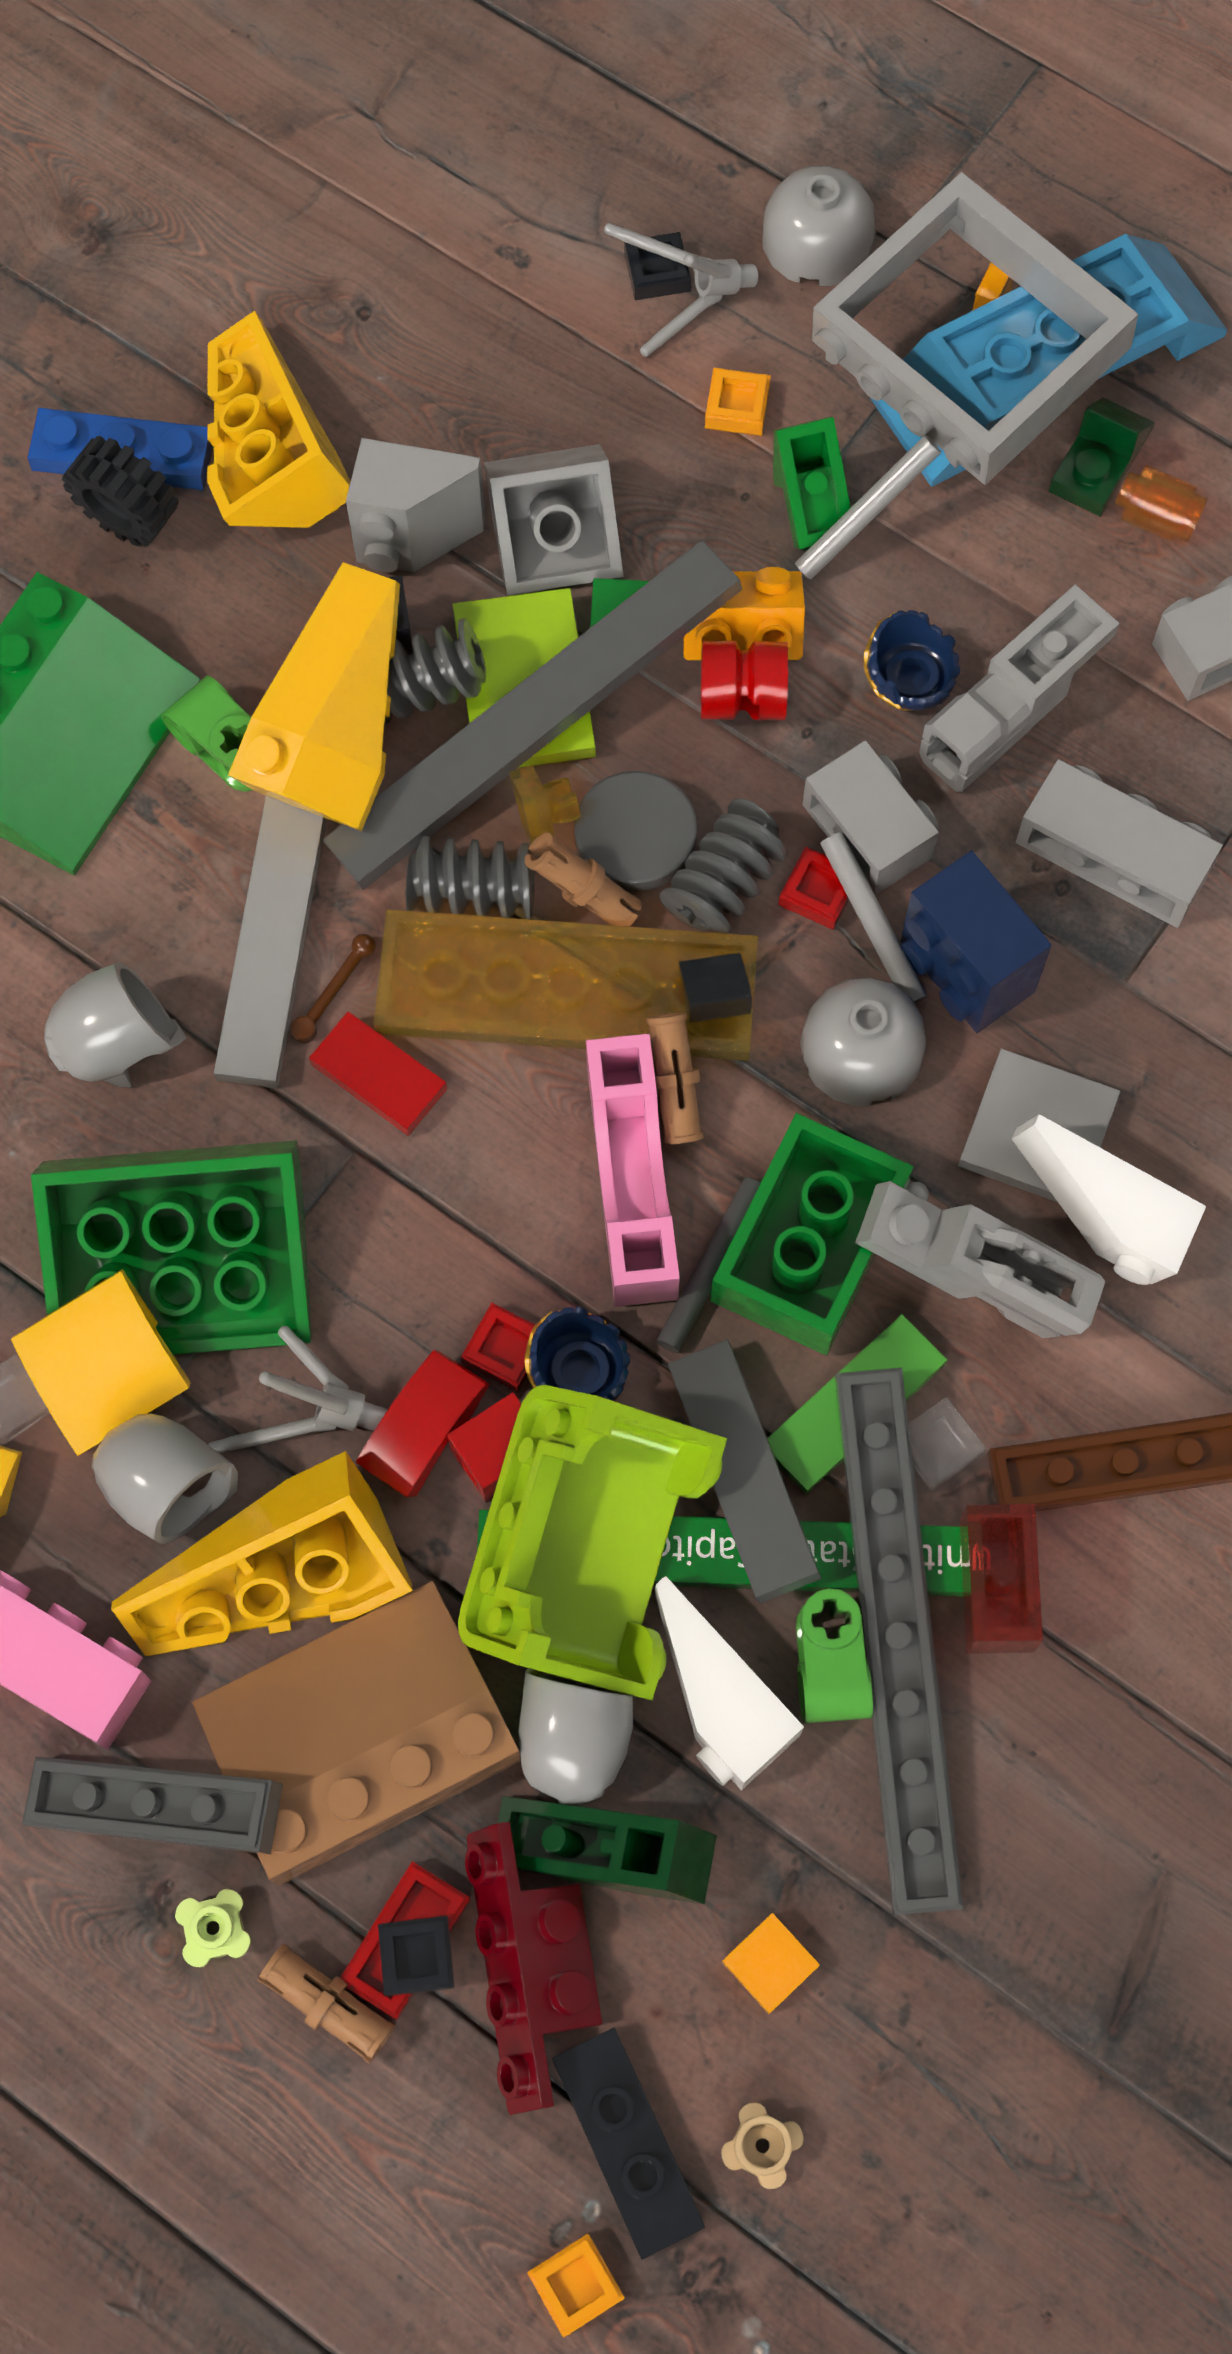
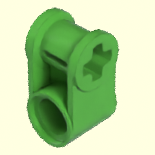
M207 675L161 714V718L177 741L191 754L198 756L228 786L238 791H252L251 788L228 775L251 716L235 702L219 682Z
M828 1588L817 1591L802 1606L796 1617L795 1626L799 1660L797 1669L798 1695L803 1723L872 1718V1683L869 1664L865 1656L862 1615L859 1605L851 1595L842 1590ZM823 1607L830 1608L832 1618L843 1619L844 1625L834 1634L833 1639L827 1638L823 1627H813L812 1621L822 1612Z

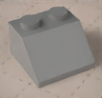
M362 438L346 498L356 563L366 564L371 569L380 572H393L395 570L416 572L482 533L486 523L481 458Z
M600 444L484 462L492 521L507 596L593 582V578L614 579L624 577L609 460Z

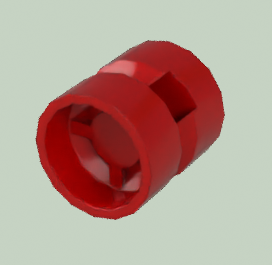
M702 641L701 719L734 720L740 711H747L752 720H786L788 699L787 642L753 641L748 650H741L736 641Z

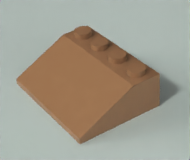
M433 1581L192 1702L222 1775L272 1780L283 1784L271 1855L257 1853L268 1879L278 1887L521 1762L520 1752L467 1646L461 1641L459 1631Z

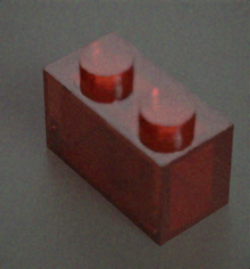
M1035 1504L967 1505L960 1519L966 1654L1034 1653L1043 1641Z

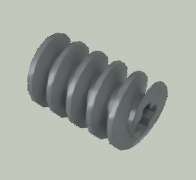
M463 618L458 621L459 638L455 640L451 638L443 625L437 626L435 630L436 646L430 647L422 633L413 634V653L410 654L406 652L401 642L396 639L395 654L389 662L387 695L391 697L390 716L385 717L384 725L388 724L392 719V713L398 718L405 719L412 715L414 707L422 712L433 710L437 699L443 705H451L457 701L459 692L466 698H473L479 695L482 683L486 681V666L476 634L467 619Z
M735 798L730 802L728 814H722L713 824L714 832L707 833L700 841V851H693L685 861V869L678 870L671 879V888H665L659 894L661 903L672 915L686 925L701 931L711 930L716 934L724 936L728 934L731 926L722 914V911L731 916L740 917L746 909L736 893L747 898H755L760 890L750 875L768 880L774 871L765 857L782 862L788 855L786 847L778 839L780 837L779 827L775 820L760 806L743 798Z
M422 836L416 852L410 854L408 861L405 892L407 913L415 911L421 896H423L428 914L438 915L445 898H448L453 916L462 917L469 901L472 900L478 918H487L494 902H497L502 919L511 920L519 903H522L526 919L531 922L535 893V871L530 870L525 865V856L531 854L530 850H528V843H521L514 860L508 859L503 841H497L490 857L484 858L479 840L472 839L465 856H459L454 838L447 837L439 855L434 854L429 836Z

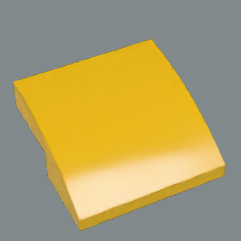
M123 1269L11 1338L18 1356L39 1395L77 1456L102 1442L108 1431L138 1414H148L187 1390L191 1384V1381L156 1330L158 1322Z

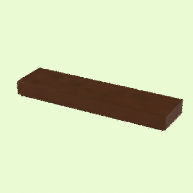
M1232 1413L991 1448L987 1455L999 1517L1232 1483Z

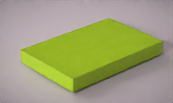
M570 588L452 603L457 639L459 638L458 621L465 618L476 634L486 666V681L482 683L481 692L477 697L466 698L469 723L578 638ZM590 711L519 767L596 757Z

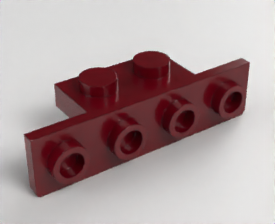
M501 1822L467 1835L468 1848L465 1854V1869L469 1881L474 1886L478 1913L475 1935L478 1948L484 1955L489 1985L486 1995V2009L491 2023L495 2026L500 2060L497 2066V2081L502 2095L506 2098L508 2113L514 2115L554 2107L543 2035L586 2029L603 2025L580 1884L520 1891L510 1822Z

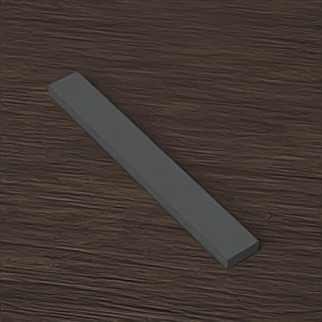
M701 540L378 795L373 802L362 832L345 825H340L323 839L327 848L364 890L415 850L422 836H429L430 838L738 594L742 590L740 579Z
M902 1367L836 1373L835 1384L859 1607L862 1615L865 1656L869 1664L872 1683L873 1715L871 1719L892 1914L904 1915L963 1909Z

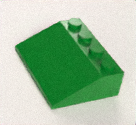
M36 572L0 624V837L75 876L170 733L161 718V714L201 679L90 598L39 572Z
M298 1140L43 1161L32 1172L31 1181L47 1315L123 1269L158 1322L156 1330L173 1355L287 1345L278 1335V1330L282 1326H288L305 1344L311 1343L305 1215Z

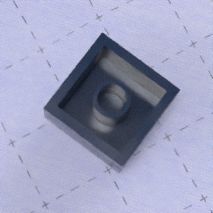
M972 850L911 892L900 940L902 943L901 947L914 971L920 975L927 973L940 989V999L951 1016L960 1022L966 1020L976 1033L982 1031L1035 993L1052 946Z

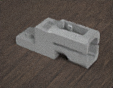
M1076 584L1072 586L990 660L987 675L967 693L956 696L924 725L923 739L919 749L923 763L955 792H963L1067 696L1074 673L1116 635L1120 623ZM952 749L957 753V756H954L949 750Z
M891 1181L876 1184L855 1242L958 1299L976 1296L997 1307V1310L1006 1319L1042 1338L1083 1333L1092 1324L1105 1284V1280L1100 1274L972 1204L942 1210ZM1073 1288L1068 1303L1057 1297L1061 1295L1063 1289Z

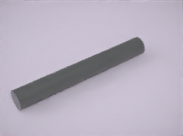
M744 1177L656 1340L664 1349L673 1353L680 1352L711 1294L712 1280L761 1184L759 1181L750 1177Z

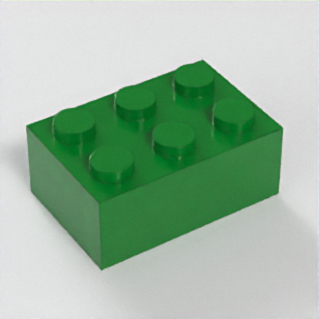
M795 1113L712 1280L710 1302L828 1356L876 1256L873 1252L855 1243L875 1186L879 1183L891 1181L907 1190L914 1166Z

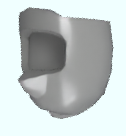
M120 961L87 974L66 989L51 1008L44 1031L47 1053L59 1071H67L73 1077L83 1081L96 1082L103 1080L116 1087L132 1088L128 1067L145 1057L162 1055L187 1038L177 1021L168 1016L146 983L133 969Z
M138 1414L108 1431L93 1454L91 1468L95 1473L96 1483L109 1505L129 1525L161 1545L173 1542L188 1533L207 1515L220 1509L237 1491L238 1472L233 1463L220 1455L184 1425L160 1415ZM212 1472L205 1488L192 1497L182 1495L195 1481Z
M528 1668L525 1672L518 1729L521 1765L526 1780L538 1791L556 1798L560 1804L583 1805L603 1797L605 1788L614 1782L627 1755L633 1729V1696Z

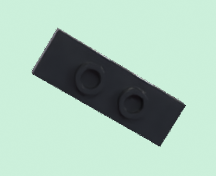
M615 2027L553 2057V2063L641 2260L706 2228Z

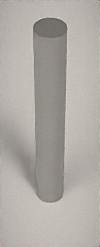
M924 435L795 562L798 569L808 579L812 580L941 453L937 445L928 436Z
M839 832L826 838L820 845L892 983L909 995L914 1003L926 998L927 994L903 951L843 833Z

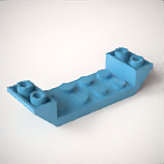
M1124 234L1072 260L1139 314L1132 347L1101 377L1164 345L1176 361L1226 336L1227 328L1164 244ZM1020 286L927 333L903 358V361L989 431L1086 339ZM871 398L875 407L908 452L922 437L912 433L903 423L900 414L882 399L877 401ZM940 447L938 448L941 453L921 472L931 487L966 470L961 465L955 468L948 461Z

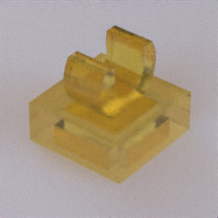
M533 765L509 772L521 826L530 845L544 833H551L555 836L553 823H567L581 817L577 795L575 792L572 793L568 778L555 779L542 786Z

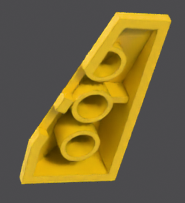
M254 310L208 343V395L214 401V422L207 425V439L214 446V464L207 466V482L221 515L229 526L309 528L346 503L351 481L338 454L262 319Z
M344 562L341 564L253 713L228 775L258 793L362 832L385 775L386 753L382 751L385 717L390 716L391 697L387 695L390 659L395 654L400 584L396 580Z
M344 1451L286 1479L113 1600L111 1610L145 1656L223 1643L230 1633L268 1626L269 1634L291 1630V1622L330 1615L331 1623L355 1619L413 1590L411 1580L380 1504L347 1451Z

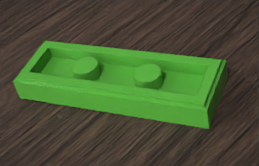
M901 1314L839 1373L902 1367L905 1399L907 1402L946 1365L947 1359ZM835 1376L768 1437L779 1468L805 1495L844 1461Z

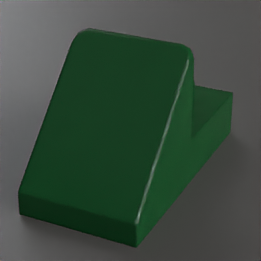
M1104 397L1089 405L1084 412L1076 440L1051 480L1049 492L1101 517L1151 433L1155 422Z

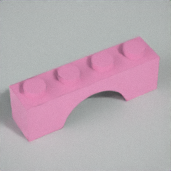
M650 1034L586 1040L587 1072L614 1307L678 1300L680 1277L673 1220L669 1209L663 1168L657 1089Z

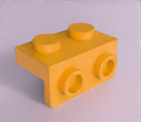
M765 567L758 571H732L740 579L742 590L683 636V656L686 660H701L702 641H736L741 650H748L753 641L787 642L788 660L801 659L803 656L805 617L802 572L788 571L780 567Z

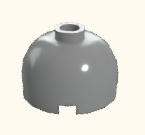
M810 165L794 171L774 188L763 215V250L772 267L787 279L800 283V277L819 279L818 286H832L842 282L871 255V248L876 235L874 204L865 187L847 171L830 165Z
M872 977L846 979L826 989L810 1008L800 1041L803 1060L809 1069L808 1075L814 1085L833 1100L856 1107L871 1106L872 1101H882L892 1096V1100L902 1095L918 1077L927 1046L923 1016L912 998L893 983Z

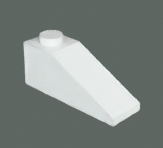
M1040 1114L1016 1128L1012 1141L1094 1252L1115 1264L1113 1269L1119 1276L1136 1284L1148 1285L1178 1273L1205 1211V1205Z
M665 1576L656 1584L655 1598L695 1740L703 1748L696 1754V1757L719 1784L724 1786L731 1779L742 1791L801 1736L804 1726Z

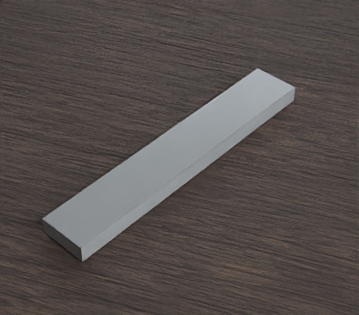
M269 796L265 797L214 1076L216 1081L278 1089L327 818Z

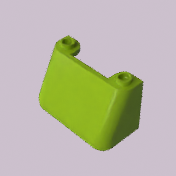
M539 1385L532 1389L523 1400L517 1414L461 1604L458 1619V1631L461 1641L470 1648L522 1667L652 1701L658 1680L664 1673L667 1657L660 1634L652 1628L643 1626L642 1623L679 1496L689 1499L699 1498L715 1485L721 1474L722 1455L727 1438L600 1396L548 1385Z

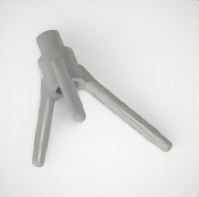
M607 223L604 227L605 234L692 267L695 272V285L699 298L640 348V353L644 357H648L705 309L719 302L723 295H734L740 288H753L757 285L758 270L754 264H739L735 259L714 260L689 253L611 223Z
M282 1326L278 1330V1335L324 1385L323 1390H317L267 1371L260 1374L259 1381L261 1384L317 1405L314 1417L212 1441L208 1445L218 1453L306 1433L332 1431L336 1427L353 1432L356 1426L374 1431L387 1412V1408L365 1402V1394L350 1390L349 1386L334 1375L288 1326Z

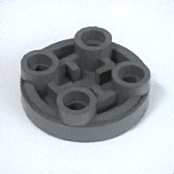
M644 771L617 773L598 782L581 800L574 821L575 845L579 857L588 861L590 858L597 861L604 867L605 875L624 890L645 891L654 889L670 882L678 870L685 869L686 859L695 850L697 838L695 811L686 794L676 784L660 775Z

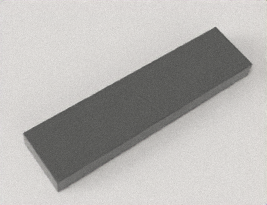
M726 1339L668 1363L691 1427L727 1438L722 1455L721 1474L714 1488L758 1602L761 1604L822 1579L729 1340Z
M35 1756L22 1825L38 1829L271 1855L283 1784L265 1779Z

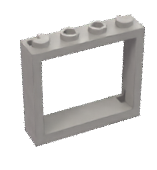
M961 172L813 307L812 341L826 352V361L834 365L839 363L855 376L858 384L869 397L877 401L882 399L898 412L903 423L912 433L919 437L928 436L944 451L946 458L955 468L961 465L986 485L1132 347L1139 314ZM950 229L1086 339L989 431L853 319Z

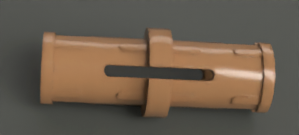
M551 833L540 835L530 845L528 850L540 858L537 859L533 855L527 854L525 856V865L561 889L562 897L572 906L577 907L580 905L586 907L618 932L626 930L637 919L638 915L626 907L629 906L635 911L641 910V900L605 875L604 867L591 858L589 861L582 859L559 842Z
M685 1012L666 1013L646 1018L650 1031L656 1089H658L664 1130L663 1141L665 1144L687 1143L704 1138L703 1131H701L695 1083L701 1081L699 1068L692 1067L686 1025L687 1014Z
M286 1944L278 1948L259 1976V1983L269 1987L307 2016L304 2021L305 2024L315 2031L320 2027L324 2028L363 2057V2060L368 2064L375 2059L396 2027L392 2022H388L347 1992L346 1987L348 1984L342 1981L340 1977L336 1976L331 1980L290 1950V1947Z

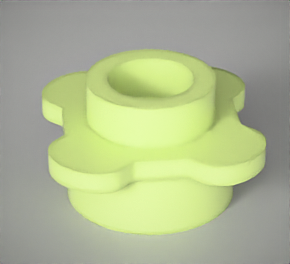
M223 1889L217 1894L216 1898L201 1902L193 1898H187L178 1905L175 1918L184 1927L187 1942L182 1954L185 1961L191 1966L204 1967L211 1958H220L226 1955L240 1958L248 1951L251 1938L247 1932L243 1931V1921L239 1914L243 1908V1899L237 1892L231 1889ZM212 1921L219 1924V1931L215 1935H210L207 1932V1925Z

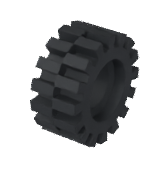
M96 436L95 439L92 438L62 477V481L65 482L63 485L65 491L73 494L70 499L75 505L85 508L83 513L89 519H97L100 522V528L106 532L111 529L114 531L116 538L122 541L128 538L130 543L135 546L140 544L144 547L149 546L178 508L177 505L179 504L178 498L174 496L176 492L172 485L163 483L166 477L160 471H153L149 468L152 463L144 457L141 460L135 457L134 450L126 445L121 449L118 442L111 438H108L107 441L102 436Z

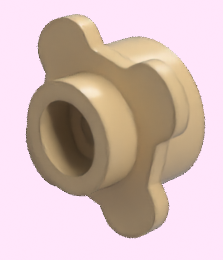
M749 2103L739 2111L740 2126L734 2139L723 2145L721 2151L722 2160L727 2168L731 2170L744 2169L757 2176L762 2187L775 2189L780 2187L786 2180L785 2165L792 2151L802 2146L803 2132L800 2126L793 2121L782 2123L767 2115L766 2109L762 2104ZM761 2138L769 2142V2149L765 2153H760L756 2149V2142Z

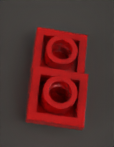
M433 1350L393 1401L355 1463L405 1497L417 1496L448 1443L447 1434L470 1420L490 1384L441 1351Z

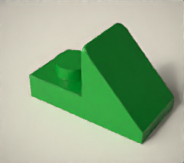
M832 416L774 430L773 481L775 486L783 488L793 543L797 549L811 547L851 508L835 421Z

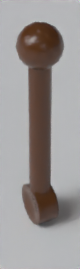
M363 933L353 939L352 952L308 1014L297 1017L292 1022L291 1032L297 1042L308 1043L315 1038L317 1034L316 1022L361 959L369 957L374 953L376 943L370 935Z

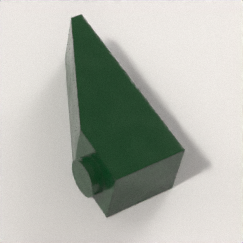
M502 1796L497 1823L510 1822L517 1871L646 1896L705 1904L717 1835L675 1819Z

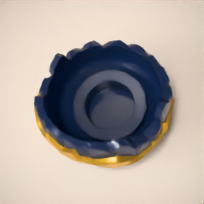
M913 610L894 612L877 623L865 648L863 657L864 671L871 688L887 705L902 711L931 709L938 704H942L950 696V692L957 683L956 678L960 673L959 655L953 651L956 640L949 634L944 636L941 628L935 624L931 625L926 613H918V611Z
M568 1307L559 1311L549 1312L533 1327L527 1344L525 1369L533 1388L539 1385H548L596 1395L612 1401L617 1399L624 1390L623 1386L629 1373L627 1368L631 1362L630 1355L627 1353V1344L625 1340L619 1338V1329L611 1323L606 1325L607 1322L596 1314L588 1313L584 1307Z

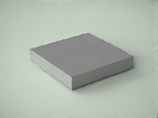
M1000 1049L958 1167L1057 1202L1012 1141L1016 1128L1040 1114L1101 1148L1120 1090Z

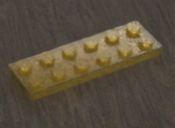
M386 909L374 1029L379 1034L586 1049V1040L650 1034L649 1025L646 1021L647 1017L675 1012H685L687 1014L678 966L680 961L741 953L752 994L751 1014L689 1023L687 1016L686 1025L691 1057L749 1061L758 936Z

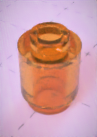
M1145 464L1140 475L1129 470L1114 504L1125 508L1120 520L1172 542L1174 537L1188 542L1208 498L1195 492L1197 486Z

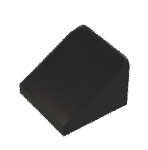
M741 953L680 961L678 963L689 1023L751 1014L752 994Z

